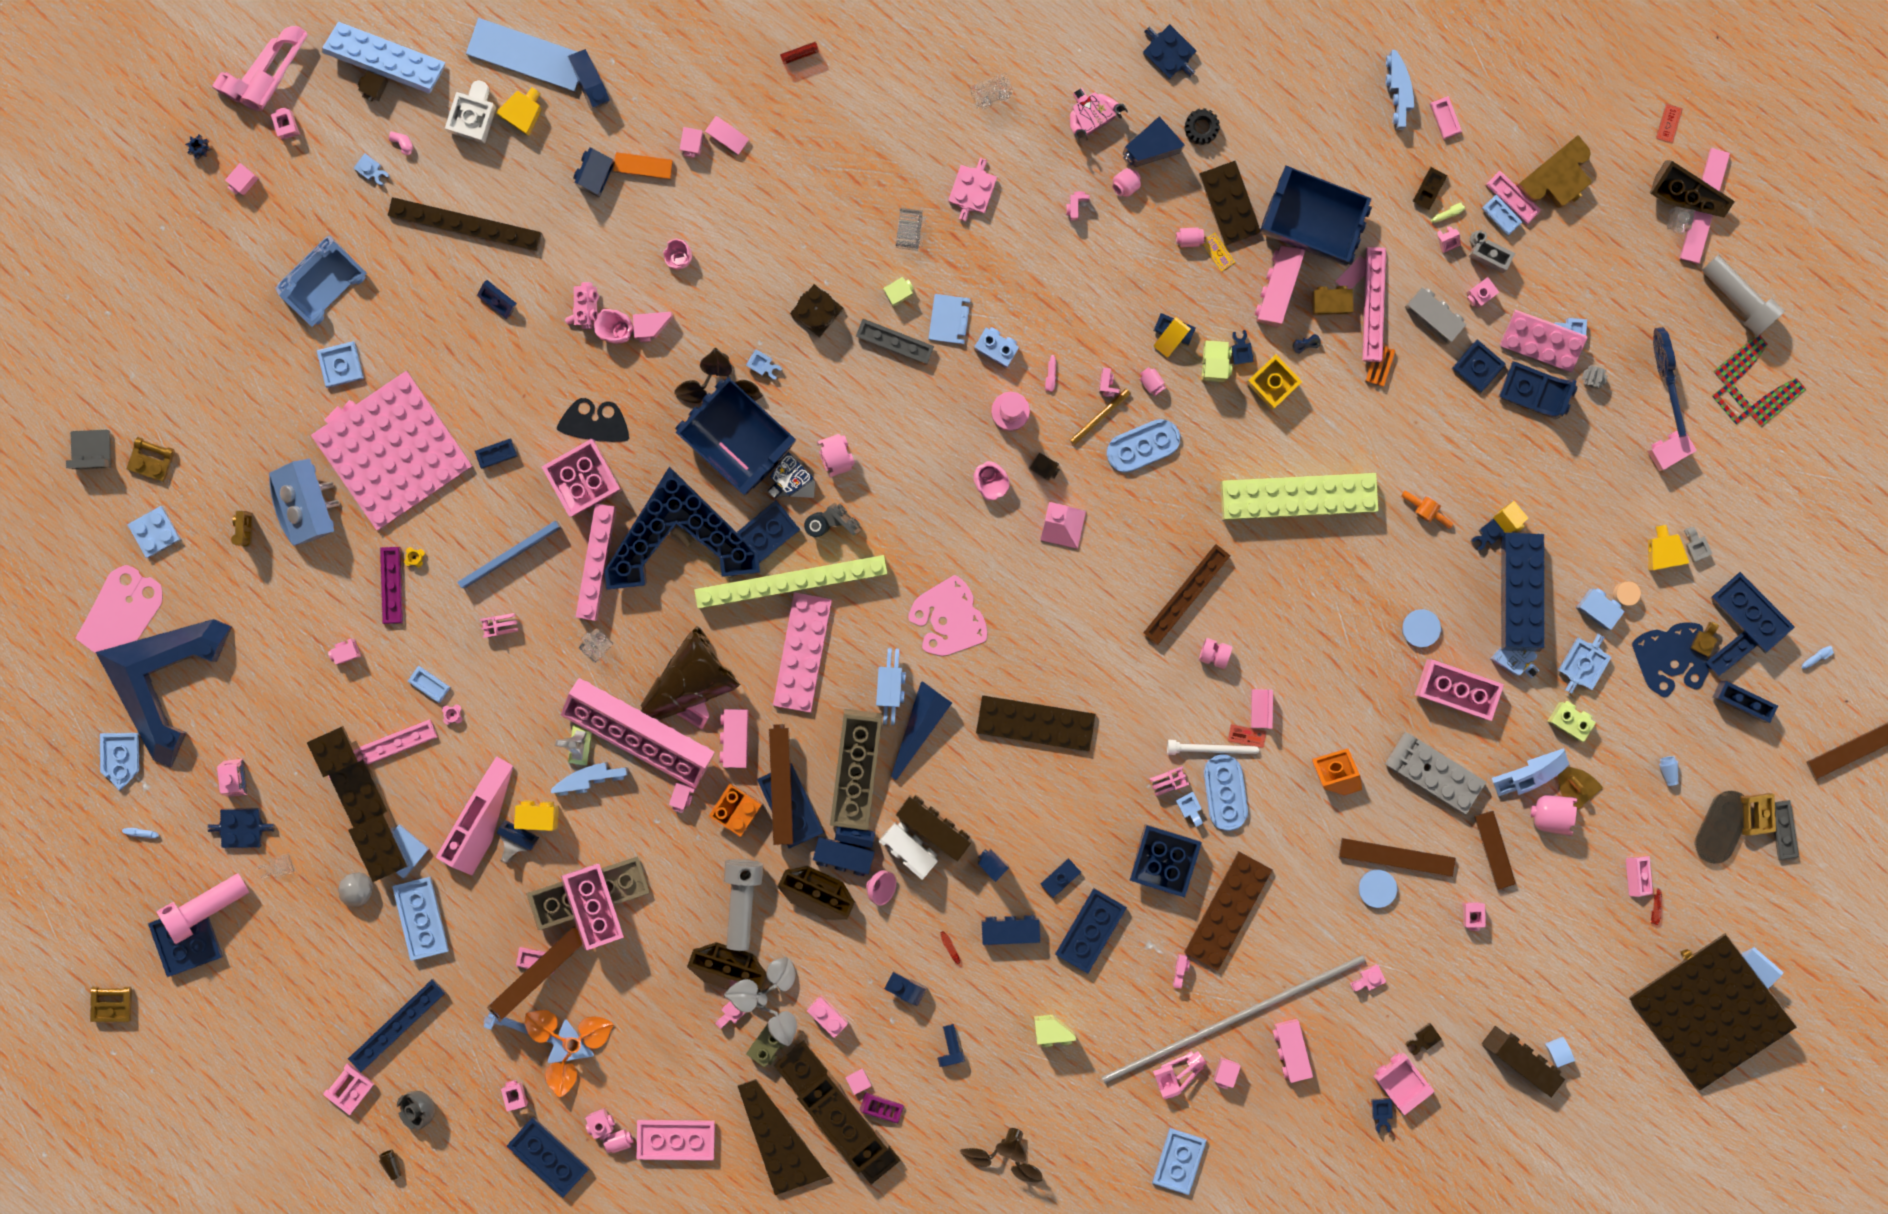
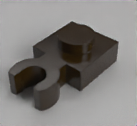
M1428 1023L1414 1033L1417 1037L1416 1040H1409L1405 1045L1409 1047L1415 1044L1416 1048L1411 1053L1417 1055L1422 1046L1428 1050L1442 1040L1432 1024Z

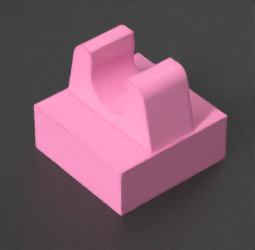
M1447 227L1448 232L1445 234L1438 231L1440 249L1443 253L1461 245L1460 234L1457 229L1453 230L1451 227Z

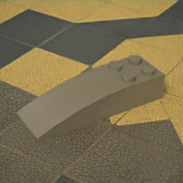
M844 709L830 820L831 826L868 830L883 713Z
M638 857L601 868L613 905L650 893ZM562 881L526 893L537 930L574 919Z

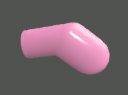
M391 131L389 141L399 143L402 148V154L410 155L413 144L409 137Z

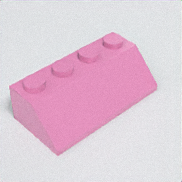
M1281 246L1279 250L1274 251L1272 257L1274 265L1272 269L1269 268L1266 279L1269 281L1267 287L1263 286L1260 295L1263 300L1261 305H1257L1254 314L1257 316V322L1276 328L1282 324L1305 250Z

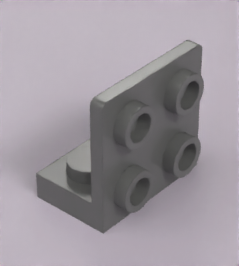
M109 430L70 432L72 460H66V468L72 470L111 468Z

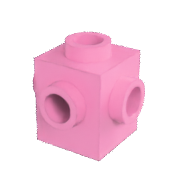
M606 1108L595 1111L585 1117L587 1132L594 1139L599 1137L602 1140L611 1136L610 1132L614 1130L615 1122L612 1115H608Z

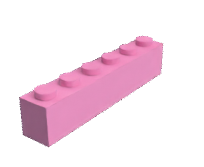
M595 503L576 612L577 618L594 621L598 619L605 579L604 571L607 567L617 510L614 506Z

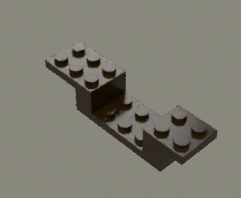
M344 726L308 741L307 745L322 776L326 777L329 775L353 826L348 831L372 882L408 867L409 864L393 832L397 826L357 741L351 743Z
M804 1040L774 1064V1067L798 1095L797 1100L855 1171L858 1174L861 1172L871 1185L901 1161V1158L878 1130L874 1131L845 1096L839 1088L840 1084Z

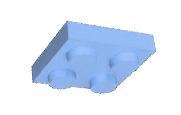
M163 506L127 524L146 558L181 540Z

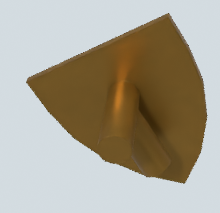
M1566 767L1558 774V784L1562 797L1577 798V802L1573 803V807H1577V810L1603 788L1593 776L1581 769Z

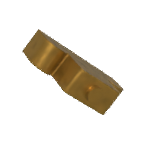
M1577 135L1516 186L1533 202H1537L1545 194L1548 195L1558 208H1562L1571 200L1573 202L1577 201L1583 196L1581 192L1592 183L1591 179L1580 167L1590 158L1591 152L1589 147Z

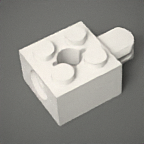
M480 80L474 81L469 95L456 92L445 126L449 133L485 144L497 108L493 103L487 102L490 89L485 82Z

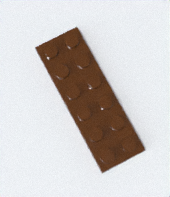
M1238 851L1184 953L1218 971L1273 869Z

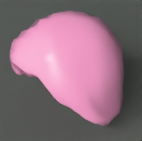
M603 309L597 315V319L594 322L595 334L601 340L614 344L628 341L634 328L631 319L618 310Z
M990 461L976 467L973 479L978 492L987 500H997V498L1003 497L1010 484L1005 470L997 463Z

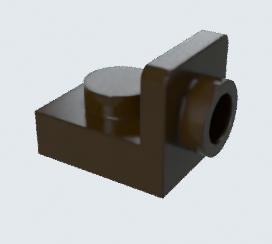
M1040 452L1029 468L1048 481L1051 477L1055 479L1060 471L1057 468L1058 462L1051 460Z

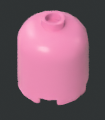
M1544 795L1537 800L1536 806L1531 807L1530 817H1534V824L1541 831L1572 836L1573 831H1570V827L1575 826L1577 807H1573V803L1577 802V798Z

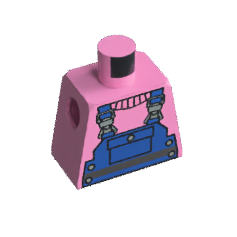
M243 759L227 760L218 765L220 794L226 797L247 795Z

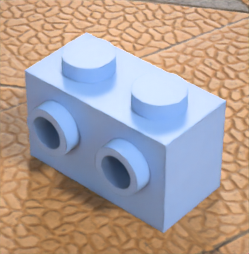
M993 327L990 329L985 328L974 349L1007 368L1019 349L1016 345L1017 342L1010 337H1007V339L1000 336L1001 332Z

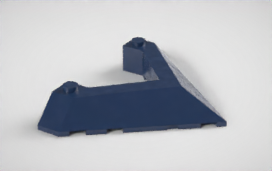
M669 466L604 571L607 590L645 586L647 583L645 563L676 524L720 558L722 577L760 573L758 552Z
M212 619L96 652L154 761L171 768L187 732L169 725L149 674L196 655L208 661L217 662L232 626Z

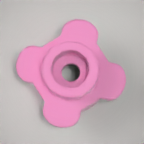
M460 705L443 707V722L445 724L462 722Z

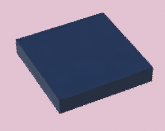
M1476 339L1451 369L1479 393H1482L1506 363Z

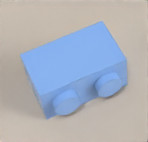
M1599 588L1596 590L1589 589L1576 608L1604 629L1611 630L1625 612L1621 609L1622 605L1613 599L1612 601L1605 597L1606 593Z

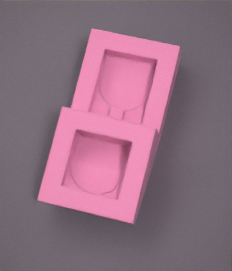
M717 116L714 117L705 130L707 134L737 155H739L749 140Z

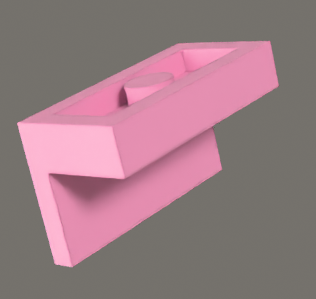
M1251 689V728H1272L1273 690Z

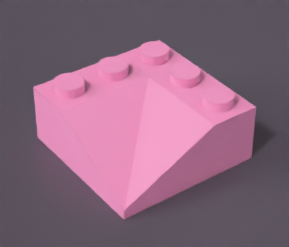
M593 439L542 466L569 517L622 491L607 461Z

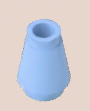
M1675 756L1661 758L1659 767L1667 786L1677 785L1679 783L1678 761L1675 759Z

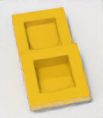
M1175 317L1153 347L1168 358L1191 328Z

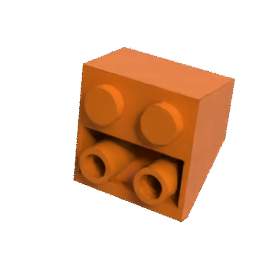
M729 784L709 814V817L741 837L763 803L743 790Z

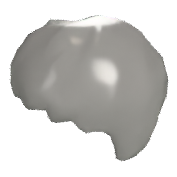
M360 872L347 874L338 886L340 900L348 907L363 906L370 899L373 890L371 878Z

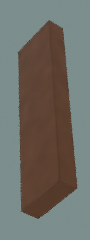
M1494 811L1474 816L1496 889L1499 890L1516 885Z

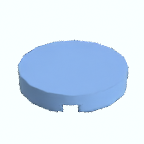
M1425 609L1410 612L1405 617L1402 625L1404 638L1416 647H1428L1435 643L1441 632L1438 617Z
M1379 869L1370 870L1360 879L1359 895L1367 905L1381 908L1391 904L1395 899L1397 884L1393 876L1388 872Z

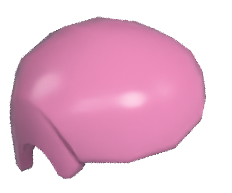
M677 238L668 241L667 248L663 251L665 263L675 270L687 267L692 259L691 248L685 241Z

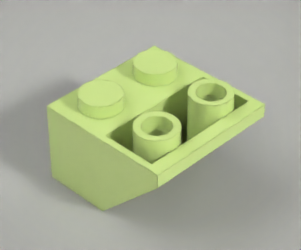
M1054 1015L1034 1016L1037 1045L1041 1044V1047L1053 1046V1043L1060 1042L1061 1045L1072 1044V1041H1076L1074 1031Z

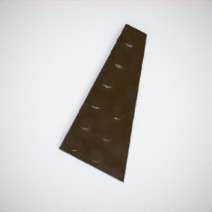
M757 1079L739 1084L738 1089L774 1194L778 1195L830 1177Z

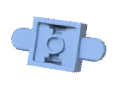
M888 648L887 667L878 668L876 705L884 706L883 725H887L888 706H892L891 725L895 726L896 707H900V703H904L905 691H901V684H905L906 672H902V668H898L899 649L897 648L895 649L894 667H891L892 648Z

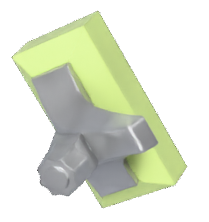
M573 725L571 738L556 739L555 746L569 750L568 763L587 766L592 732L579 725Z

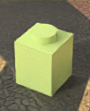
M903 277L883 288L893 307L913 296L912 290H914L909 279L905 281Z

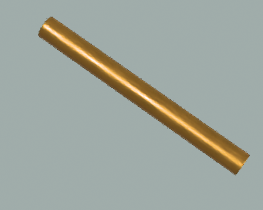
M1125 388L1079 430L1070 441L1074 445L1077 444L1131 394L1130 391Z

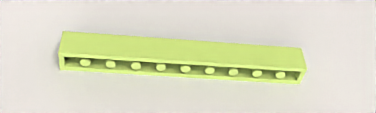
M881 555L694 589L697 608L701 609L888 575L885 557Z

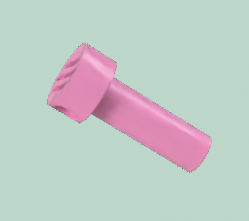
M1006 392L998 396L992 405L991 411L994 423L1005 431H1015L1023 427L1030 413L1029 404L1026 399L1015 392Z
M237 873L179 908L172 902L156 911L176 945L193 935L190 927L247 895L249 891Z

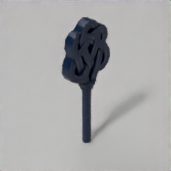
M1664 327L1654 328L1653 347L1657 361V370L1659 375L1664 377L1663 381L1668 387L1679 437H1685L1687 435L1675 386L1676 375L1673 372L1676 368V360L1669 333Z

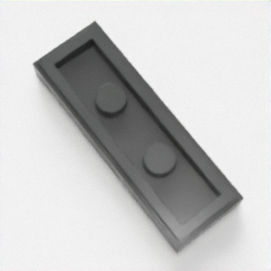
M1791 800L1775 802L1776 832H1774L1778 860L1798 858Z

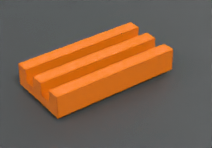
M1383 347L1382 362L1378 364L1375 377L1371 379L1376 362H1371L1365 379L1366 382L1384 387L1394 357V349ZM1388 352L1390 354L1380 382L1378 381V378L1385 360L1386 353Z

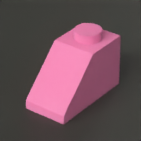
M672 312L633 315L634 338L641 343L651 342V339L656 338L672 320Z

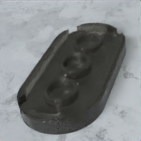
M1733 790L1724 791L1713 799L1694 842L1697 854L1702 860L1718 864L1726 861L1732 855L1742 834V828H1744L1743 803H1741V796L1744 795Z

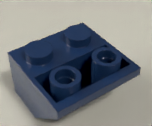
M589 147L588 151H584L581 158L583 163L581 168H577L573 179H575L574 183L579 189L600 197L613 169L614 160Z

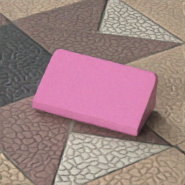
M1650 856L1626 858L1629 896L1652 895Z

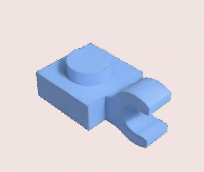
M1567 318L1566 323H1554L1586 335L1587 319Z
M1193 792L1176 800L1184 818L1190 815L1195 827L1203 824L1197 813L1202 808Z

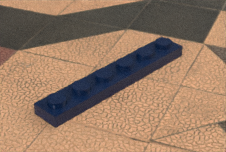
M431 979L360 1046L348 1060L361 1073L446 993L445 990L434 979Z

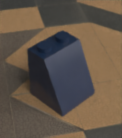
M1159 116L1125 146L1123 159L1128 165H1133L1136 168L1180 154L1185 144Z

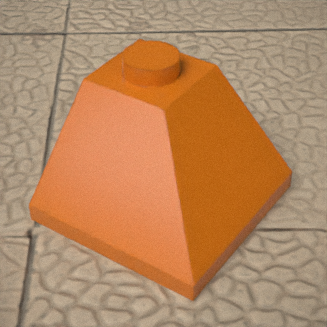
M1349 748L1312 759L1323 789L1344 796L1362 790L1361 777Z

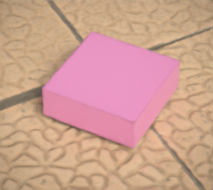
M863 1068L846 1076V1080L854 1095L871 1087V1083Z

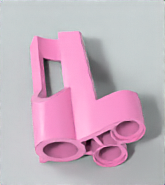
M298 26L285 28L278 38L270 40L242 80L236 79L228 72H220L212 88L250 109L263 111L280 84L286 69L307 38V32ZM283 43L293 44L274 77L265 73Z

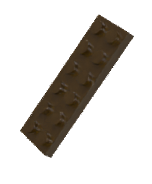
M982 695L976 733L1090 752L1096 714Z

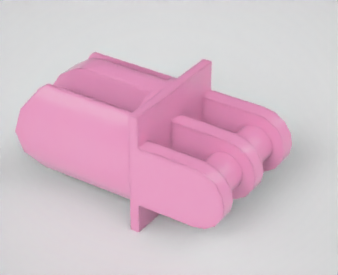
M515 613L480 619L483 625L481 630H484L483 638L518 632V628L500 631V627L516 625V620L498 622L501 619L516 617ZM488 620H492L493 625L489 626ZM490 628H494V634H490Z
M1183 766L1149 778L1150 782L1167 776L1169 778L1152 785L1153 789H1157L1171 784L1170 787L1155 792V796L1189 785V782H1186L1185 779L1186 774H1183L1182 771ZM1177 772L1178 777L1173 778L1171 773ZM1180 780L1181 784L1176 786L1174 781Z

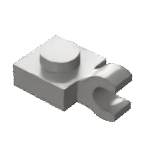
M1695 527L1684 529L1687 538L1690 540L1685 545L1693 562L1712 554L1705 536L1699 538Z

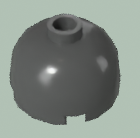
M410 1091L398 1098L397 1107L400 1106L401 1110L398 1113L399 1117L409 1129L415 1128L418 1131L432 1121L435 1114V1106L432 1098L426 1093Z

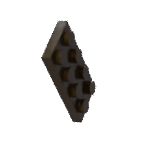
M1236 160L1199 173L1224 246L1260 234V227Z

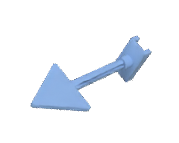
M491 1012L488 1014V1017L485 1016L484 1027L491 1030L495 1023L528 1034L525 1024L505 1017L499 1022ZM564 1020L558 1035L563 1038L574 1037L578 1039L579 1034L567 1020ZM550 1035L546 1042L554 1046L549 1055L548 1063L561 1062L567 1055V1052L562 1047L563 1042ZM581 1039L579 1051L572 1053L567 1060L593 1057L594 1053L589 1047L584 1045L583 1039Z

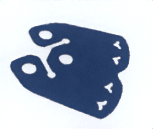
M1692 622L1679 623L1670 627L1667 632L1657 629L1651 630L1638 636L1633 641L1632 647L1645 682L1651 690L1662 697H1668L1675 688V682L1664 675H1659L1658 671L1662 670V672L1670 676L1683 674L1690 662L1693 663V667L1684 676V683L1694 689H1699L1703 685L1709 672V667L1705 664L1708 661V657L1690 649L1698 631L1703 632L1702 625ZM1689 628H1697V630H1695L1694 633H1692V631L1689 630ZM1682 629L1681 634L1675 633V631ZM1659 636V637L1656 639V641H1655L1653 638H1651V637ZM1645 640L1643 646L1638 645V643H1642V641ZM1672 660L1678 661L1679 666L1677 668L1671 667L1670 663ZM1692 674L1699 676L1697 682L1691 681ZM1661 682H1666L1668 684V688L1666 690L1660 689L1659 685Z

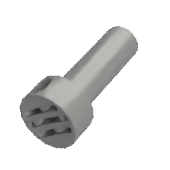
M1720 255L1716 256L1702 270L1748 318L1743 325L1751 330L1756 338L1785 312L1773 298L1765 302Z
M745 859L725 861L724 882L731 884L726 946L730 950H749L754 886L762 884L763 863ZM747 870L745 874L740 875L742 871Z

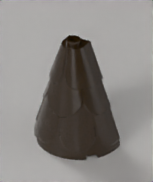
M696 626L687 635L675 655L670 659L661 676L657 677L640 705L642 713L651 718L661 720L684 712L687 708L707 702L709 699L731 692L741 685L731 670L725 668L708 645L710 640L700 627Z

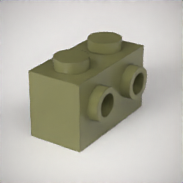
M767 1023L746 1055L763 1067H766L767 1064L771 1065L776 1059L777 1055L775 1053L778 1048L783 1049L785 1045L774 1039Z

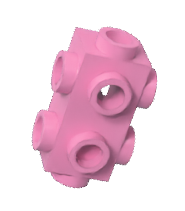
M582 282L581 286H574L573 315L565 318L568 325L574 323V325H581L582 329H593L594 322L599 314L597 311L599 295L597 287H593V283Z

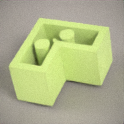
M1207 340L1204 342L1201 381L1225 382L1231 376L1232 364H1229V359H1231L1232 347H1228L1229 342Z

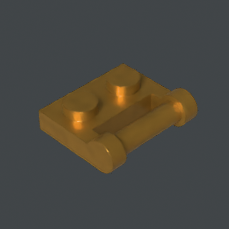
M137 437L126 469L165 482L175 450L170 447L164 448L146 442L143 438ZM141 449L163 455L165 457L164 461L140 454Z
M236 511V515H233L232 522L233 526H235V534L231 537L232 544L243 547L251 545L253 513Z
M1765 793L1741 796L1744 820L1742 835L1750 836L1776 832L1775 794ZM1751 803H1754L1755 827L1753 828L1751 824Z
M92 987L90 1022H130L132 987ZM99 996H123V1002H99Z

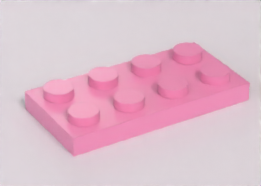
M1514 310L1500 346L1572 372L1585 345L1587 336Z
M637 1120V1159L714 1160L715 1121Z

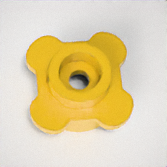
M412 547L407 548L406 559L404 560L405 565H415L417 568L422 567V558L425 555L424 550H414Z

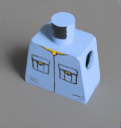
M1500 647L1490 658L1515 676H1520L1525 672L1530 678H1533L1539 672V669L1532 664L1537 658L1534 651L1501 650Z

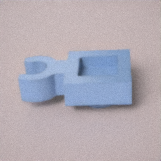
M364 153L354 167L356 171L369 181L375 177L376 183L380 186L384 185L380 181L382 175H385L387 178L390 177L386 171H379L381 165L366 153Z
M757 349L754 350L746 363V366L761 375L767 371L772 379L777 378L772 374L773 369L782 370L779 365H771L772 359Z

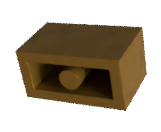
M1328 286L1317 287V290L1312 292L1313 315L1353 313V289H1348V286H1336V289H1328Z

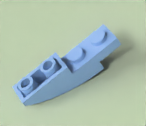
M1391 50L1389 55L1386 56V67H1389V74H1386L1385 85L1389 86L1388 92H1396V94H1393V105H1396V113H1393L1392 123L1396 124L1395 130H1403L1406 127V111H1412L1414 108L1413 89L1410 76L1402 58L1396 50Z
M1564 748L1528 760V766L1493 777L1492 780L1498 796L1516 790L1518 795L1556 777L1569 765Z
M608 762L583 768L558 782L551 789V793H556L557 796L568 795V791L575 790L576 794L585 793L587 788L592 787L591 780L594 783L605 782V778L611 777L613 781L623 780L625 775H629L628 767L608 769Z

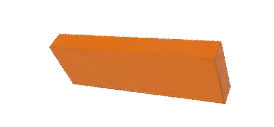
M616 152L613 171L671 180L673 160Z

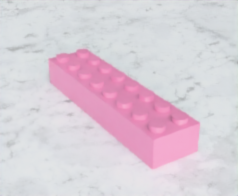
M580 678L569 692L561 712V716L694 789H696L714 755V751L695 742L690 737L684 736L675 729L662 724L657 719L651 718L640 710L631 707L624 701L609 695L607 692Z

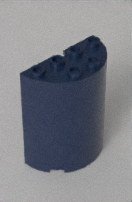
M1285 165L1275 193H1273L1267 208L1260 233L1343 266L1352 265L1356 255L1354 254L1361 241V233H1363L1367 222H1364V219L1369 217L1372 206H1369L1372 198Z
M728 377L725 381L721 379L715 386L716 390L712 394L708 393L702 399L703 403L700 408L694 407L691 410L687 421L684 422L682 420L675 429L677 431L675 433L745 496L775 468L784 457L783 455L794 445L796 439ZM721 442L724 446H726L749 469L746 470L741 464H739L726 450H724L719 445V443Z

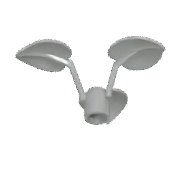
M788 957L772 961L767 968V978L774 984L772 987L757 993L756 983L748 979L741 980L732 985L724 996L741 1012H751L755 1008H760L761 1011L774 1014L775 1017L770 1018L768 1021L769 1031L779 1043L789 1046L797 1031L795 1017L788 1011L778 1014L776 1011L765 1007L768 1001L766 993L774 990L776 987L781 991H787L795 981L793 963Z

